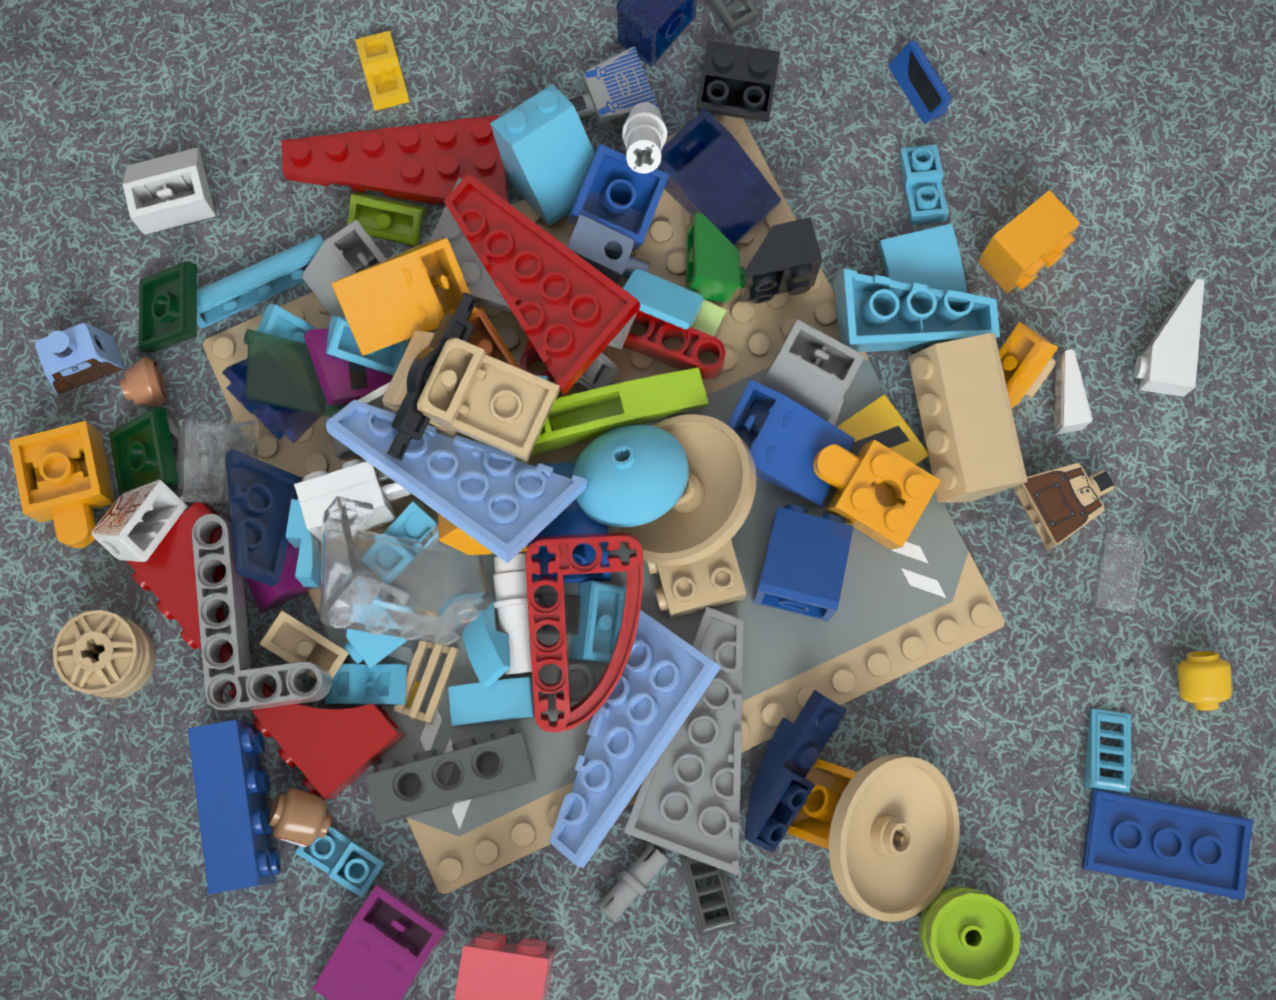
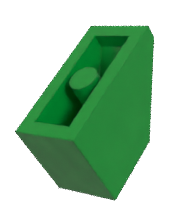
M695 213L686 232L685 288L701 294L706 300L729 303L736 289L742 288L745 269L740 267V251L704 214Z

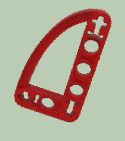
M631 533L542 536L534 539L526 550L525 564L534 717L537 725L546 732L566 731L588 720L609 698L625 669L637 631L643 590V549L639 539ZM600 542H608L607 550L620 549L621 542H628L629 548L636 549V553L630 554L629 561L622 562L620 555H607L609 563L601 564L602 548ZM587 543L595 549L596 557L590 564H579L573 558L572 552L578 544ZM540 546H547L548 553H555L556 557L549 559L548 574L556 572L558 578L542 576L533 579V573L541 575L540 559H533L532 554L539 552ZM627 572L623 615L610 660L593 689L581 701L571 707L564 575ZM542 585L552 586L558 594L556 602L549 606L539 604L534 596L537 588ZM547 624L555 626L560 633L559 640L552 645L541 643L537 638V631L541 626ZM546 664L557 665L562 671L561 679L553 684L542 681L539 676L541 667ZM562 690L564 691V695L557 693ZM539 692L556 693V709L564 711V713L558 714L557 721H550L549 715L542 714V712L547 711L549 700L548 694L540 696Z

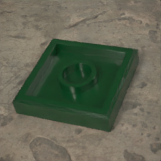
M185 261L139 281V351L146 353L156 352L197 337V264Z
M154 407L109 432L119 496L157 480H161L168 487L179 482L166 408Z

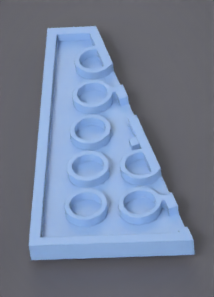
M357 400L350 402L326 422L327 433L506 563L512 560L585 491L587 479L573 475L572 479L555 474L550 466L539 463L535 467L515 459V456L459 435H456L453 439L436 433V427L430 425L427 426L421 440H411L403 460H397L386 454L397 434V431L391 427L396 414Z
M641 609L629 659L615 689L592 717L587 731L590 739L584 756L579 755L574 769L578 773L571 793L564 797L549 843L573 864L582 868L585 867L721 669L719 664Z

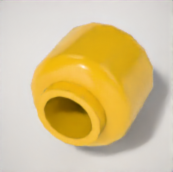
M1190 652L1186 654V659L1177 665L1179 695L1184 701L1194 703V709L1201 711L1219 709L1220 702H1224L1232 696L1231 665L1227 660L1220 658L1218 652Z

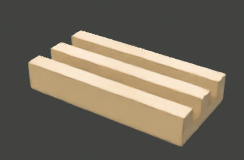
M421 636L406 676L405 705H395L393 711L432 724L460 650ZM430 648L433 651L411 708L406 707L427 649ZM441 653L447 654L426 714L419 712Z

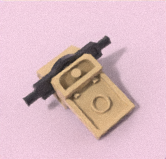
M464 292L455 312L444 314L435 333L416 330L382 399L385 407L397 412L391 424L392 429L396 430L397 434L386 454L402 461L411 440H421L427 426L430 425L452 436H456L460 432L528 461L560 391V386L488 356L484 349L467 343L474 328L473 324L468 322L478 299Z

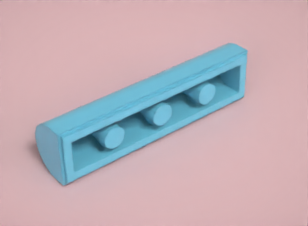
M321 234L198 289V326L203 329L304 283L305 281L301 275L324 243Z

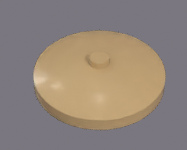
M687 414L668 418L653 425L673 435L682 445L687 456L689 478L681 498L668 512L649 523L635 527H612L614 533L625 532L636 536L642 545L643 560L656 565H686L702 560L718 551L740 529L749 514L755 496L757 480L755 463L749 448L741 437L727 424L706 415ZM621 542L631 552L636 553V549L629 548L628 542Z
M900 754L880 757L868 763L852 778L838 801L829 835L831 871L836 886L845 901L856 911L866 916L887 922L909 919L923 911L934 901L949 878L959 844V812L950 784L934 765L920 758Z

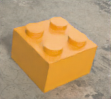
M1049 190L991 238L978 263L1007 294L1015 287L1022 291L1038 277L1037 273L1044 266L1049 269L1065 255L1064 251L1076 240L1072 234L1080 225V222Z

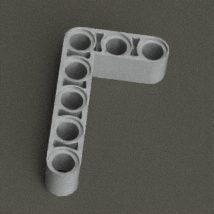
M207 514L200 517L193 526L192 541L205 695L209 704L218 710L242 712L323 699L331 689L332 679L330 673L319 665L310 662H297L251 669L243 576L237 574L235 569L232 525L215 514ZM222 526L223 533L221 539L217 543L211 544L209 540L210 533L216 527ZM225 565L226 575L224 579L214 583L213 572L218 566ZM227 603L230 609L229 616L224 622L218 623L216 612L221 605ZM230 643L233 647V655L227 662L222 663L219 657L220 650L225 644ZM314 671L317 677V684L314 689L306 693L301 685L302 679L306 673ZM274 677L277 683L276 691L271 697L266 698L262 692V685L265 680ZM233 682L237 690L236 696L230 703H226L223 699V690L229 683Z

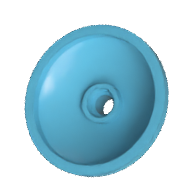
M642 424L626 425L605 432L594 439L582 451L575 463L572 477L576 475L587 479L585 491L576 500L586 515L607 526L635 527L649 523L668 512L684 493L689 478V464L685 451L673 435L655 426Z

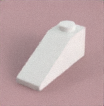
M1196 279L1185 290L1142 356H1138L1134 368V377L1140 379L1139 390L1184 397L1195 388L1204 292L1203 279Z

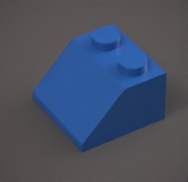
M599 144L579 187L566 222L575 226L579 215H583L633 239L635 243L632 251H635L643 244L670 174L659 169L649 173H638L628 165L627 155Z

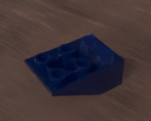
M705 109L668 141L661 150V162L656 169L670 174L664 189L693 217L695 213L704 214L733 245L741 240L781 202V198L733 135Z

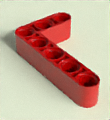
M640 310L635 313L636 317L633 324H643L648 330L643 335L638 336L629 332L623 347L681 371L699 368L702 379H714L722 372L726 350L721 340L692 327L685 330ZM673 337L679 339L683 345L679 349L670 350L663 345V342ZM528 339L520 358L521 370L531 373L528 369L532 363L537 361L543 362L538 357L539 354L530 339ZM703 352H712L718 360L708 365L702 363L698 356ZM548 368L545 372L541 374H533L540 376H548L550 382L553 383L554 378L549 372Z

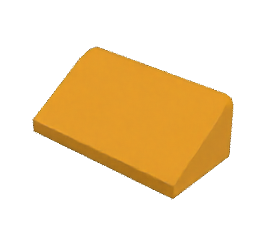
M1022 322L1016 325L999 350L1011 408L1019 404L1058 349L1054 343Z

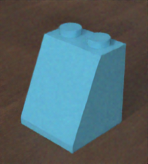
M551 84L490 123L508 182L548 226L570 212L579 187L595 154L574 105Z

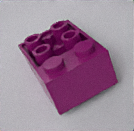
M376 885L350 923L312 989L328 1000H403L449 931V928L387 885Z

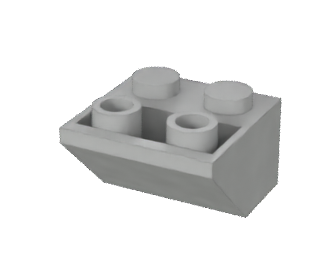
M356 219L324 241L301 276L330 316L345 318L330 283L387 259Z
M797 319L785 336L761 384L786 395L828 421L848 390L865 355Z

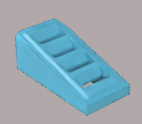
M1092 708L1090 709L1083 787L1118 793H1130L1131 714ZM1100 721L1121 724L1120 732L1100 729ZM1100 737L1119 740V747L1101 745ZM1100 753L1118 755L1117 763L1100 760ZM1100 768L1117 771L1116 778L1100 776Z

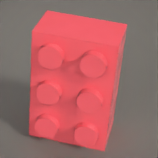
M483 932V934H479V937H475V939L463 946L454 1000H547L555 950L546 949L547 941L523 938L520 943L512 944L506 943L507 935Z

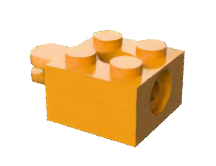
M87 421L9 440L23 514L40 523L53 520L56 538L59 542L77 549L90 545L95 540L92 536V531L96 527L92 510L115 503L101 432Z
M876 440L864 444L857 456L839 445L832 444L820 450L813 460V472L815 475L837 489L826 511L832 515L844 518L847 524L853 525L855 529L890 550L903 548L941 482L940 479Z

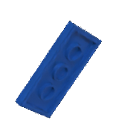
M1092 789L1082 869L1244 900L1253 819Z

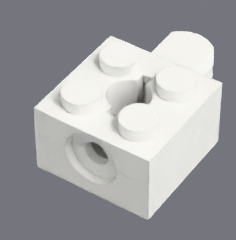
M365 459L348 461L342 465L341 470L328 474L327 471L310 473L304 477L303 482L294 484L307 530L323 544L395 521L396 516L391 500L411 494L387 475L379 472L369 462H365Z

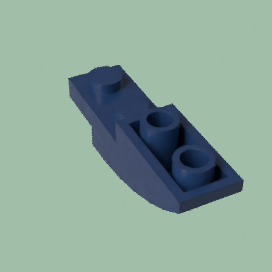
M816 690L813 691L794 723L784 717L782 718L763 755L751 791L746 816L745 839L774 853L779 843L784 839L787 830L815 787V784L805 777L818 760L821 751L847 709Z

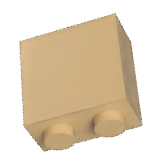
M731 539L712 555L694 563L681 566H662L646 561L649 573H657L661 586L654 589L660 612L667 610L670 620L705 611L706 607L716 608L742 601L746 597V589Z

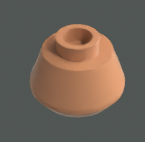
M143 357L126 369L125 378L120 379L121 388L126 400L133 399L137 406L162 407L168 399L162 371L154 359Z

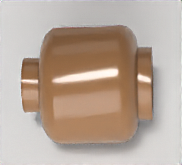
M290 788L284 795L279 793L276 796L268 815L267 824L272 826V833L277 839L301 847H308L315 842L317 837L324 838L331 824L332 815L326 813L327 804L323 797L298 788Z

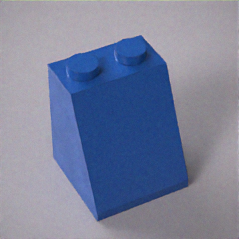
M541 463L552 467L553 473L572 479L575 463ZM575 499L534 539L542 536L608 533V526L586 515ZM600 542L602 548L601 564L609 563L607 555H610L609 550H607L608 542ZM587 543L578 544L572 552L573 558L579 564H590L596 557L595 549ZM540 546L539 552L532 554L533 559H540L541 575L533 573V579L542 576L558 578L556 572L548 574L549 559L555 558V553H548L547 546ZM611 572L564 575V584L611 581Z
M787 504L785 508L777 507L753 603L828 622L838 609L854 526L845 524V519L837 515L823 514L822 518L807 514V509L797 505Z

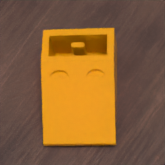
M448 238L434 239L330 283L362 356L412 338L415 330L428 332L437 329L445 313L455 312L464 292L470 294ZM476 306L474 307L472 313L477 311Z

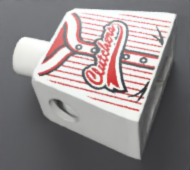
M157 480L119 496L104 517L98 522L92 531V536L119 560L146 562L186 509L187 505L161 480Z

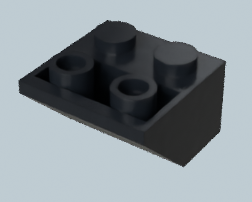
M708 41L696 111L769 122L780 52Z
M811 217L772 226L745 269L740 293L742 303L752 300V303L760 304L770 301L774 298V295L786 292L789 295H799L809 291L814 286L822 263V256Z

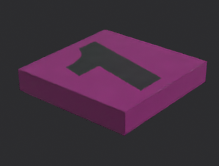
M329 328L308 330L304 335L328 406L359 400L391 382L392 375L326 354Z

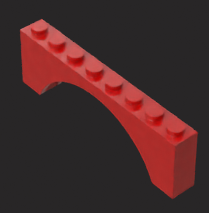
M199 499L180 515L146 562H127L136 571L132 574L136 583L146 592L151 590L159 599L156 606L160 612L171 621L175 618L183 628L179 633L184 641L196 650L199 647L202 651L192 530L195 522L204 515L215 514L219 517L221 516L211 505ZM222 526L216 527L210 533L209 540L211 544L217 543L221 539L223 533ZM224 565L218 566L213 572L214 583L222 581ZM223 605L216 612L218 623L226 620ZM230 643L225 644L220 650L219 657L222 663L227 662L233 655V647ZM232 682L229 683L232 688L228 690V693L234 700L237 690ZM264 682L262 685L263 695L266 698L271 697L276 690ZM298 703L251 710L256 716L253 720L256 728L267 738L272 735L281 746L277 750L281 758L292 768L297 765L306 776L302 780L305 787L310 793L322 796L324 799H335L406 736L383 707L373 703L347 709H320Z

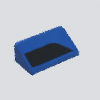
M913 40L905 46L888 67L923 124H926L946 113L952 97L917 41Z

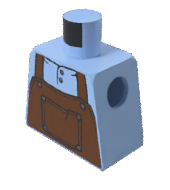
M81 323L63 331H53L47 337L35 342L45 375L57 395L125 369L113 336L88 323Z

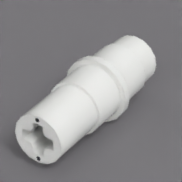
M648 102L639 103L631 109L623 125L622 138L627 148L626 159L628 165L638 173H649L659 166L661 150L667 138V128L660 110Z
M517 554L508 563L498 556L493 558L495 569L493 579L496 602H493L494 609L497 610L499 631L509 634L510 668L505 672V675L532 673L525 564L526 554Z

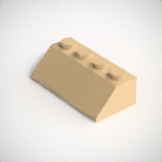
M995 333L934 344L908 356L932 475L941 480L936 488L938 503L975 501L1028 482Z

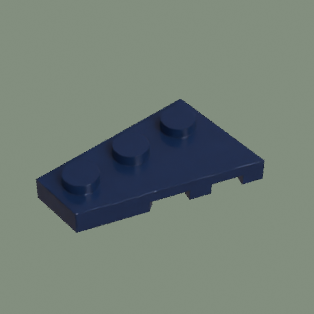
M231 449L225 454L236 573L273 587L280 582L288 546V540L285 536L291 499L298 500L294 484L302 482V477Z

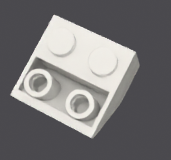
M198 147L126 166L123 188L130 218L144 235L216 216L201 152Z

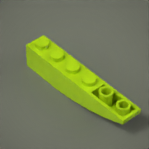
M699 368L626 381L557 398L529 457L597 438L605 432L618 427L635 424L643 425L708 406L709 402Z

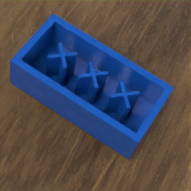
M237 719L187 728L208 894L230 892L276 883L275 874H280L281 861L278 850H272L270 834H272V826L267 824L270 809L266 810L264 794L270 792V781L267 770H261L259 754H263L265 751L263 734L259 730L255 731L254 724Z

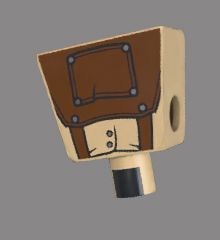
M1079 463L1027 477L1028 482L1013 487L1047 551L1059 545L1104 512L1105 508L1099 497L1114 490L1113 481L1105 470H1101L1088 477Z

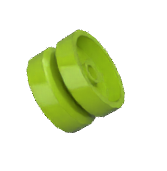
M955 886L941 890L934 901L923 910L919 921L918 935L924 953L938 969L961 984L983 986L996 982L1012 969L1019 955L1021 935L1015 917L1004 903L974 887ZM968 931H970V932H969V936H970L971 940L968 941V942H966V940H965L966 933H967Z

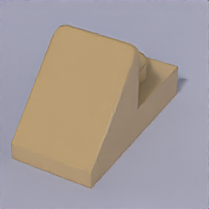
M282 610L259 642L261 646L289 663L310 662L325 668L330 673L331 679L349 654L346 650ZM314 671L306 673L317 680Z

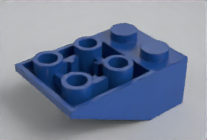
M750 379L727 423L749 448L754 459L757 477L819 507L822 506L831 485L818 478L813 472L815 455L832 444L839 445L850 451L855 441V438L786 395Z

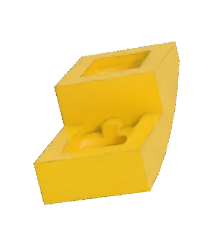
M390 31L355 39L374 110L377 111L410 102Z

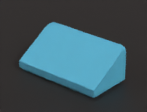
M635 269L623 287L624 290L639 300L641 304L640 311L685 330L696 322L704 301V297L701 294L641 269Z
M331 316L326 354L394 376L409 341L404 340L362 356L347 320L339 316Z
M596 581L579 584L570 655L572 660L608 664L621 625L626 587Z

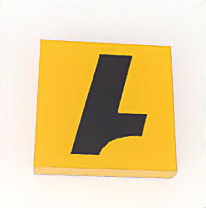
M885 394L837 426V428L855 438L849 452L856 456L864 444L876 440L915 465L929 457L927 450Z

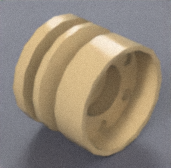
M104 610L86 611L70 619L59 631L53 647V663L60 679L73 690L106 699L125 698L140 690L151 677L156 663L155 645L149 633L132 620ZM100 646L105 647L104 652L100 653ZM100 653L99 660H96L94 655Z

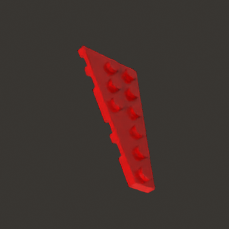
M468 173L443 202L565 395L641 308V304L638 299Z

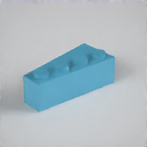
M844 268L834 279L839 342L858 352L926 349L934 344L987 333H995L996 339L1000 337L997 300L994 298L949 289L943 291L928 288V285L908 284L893 281L889 277L879 275L873 277L858 274L857 271Z

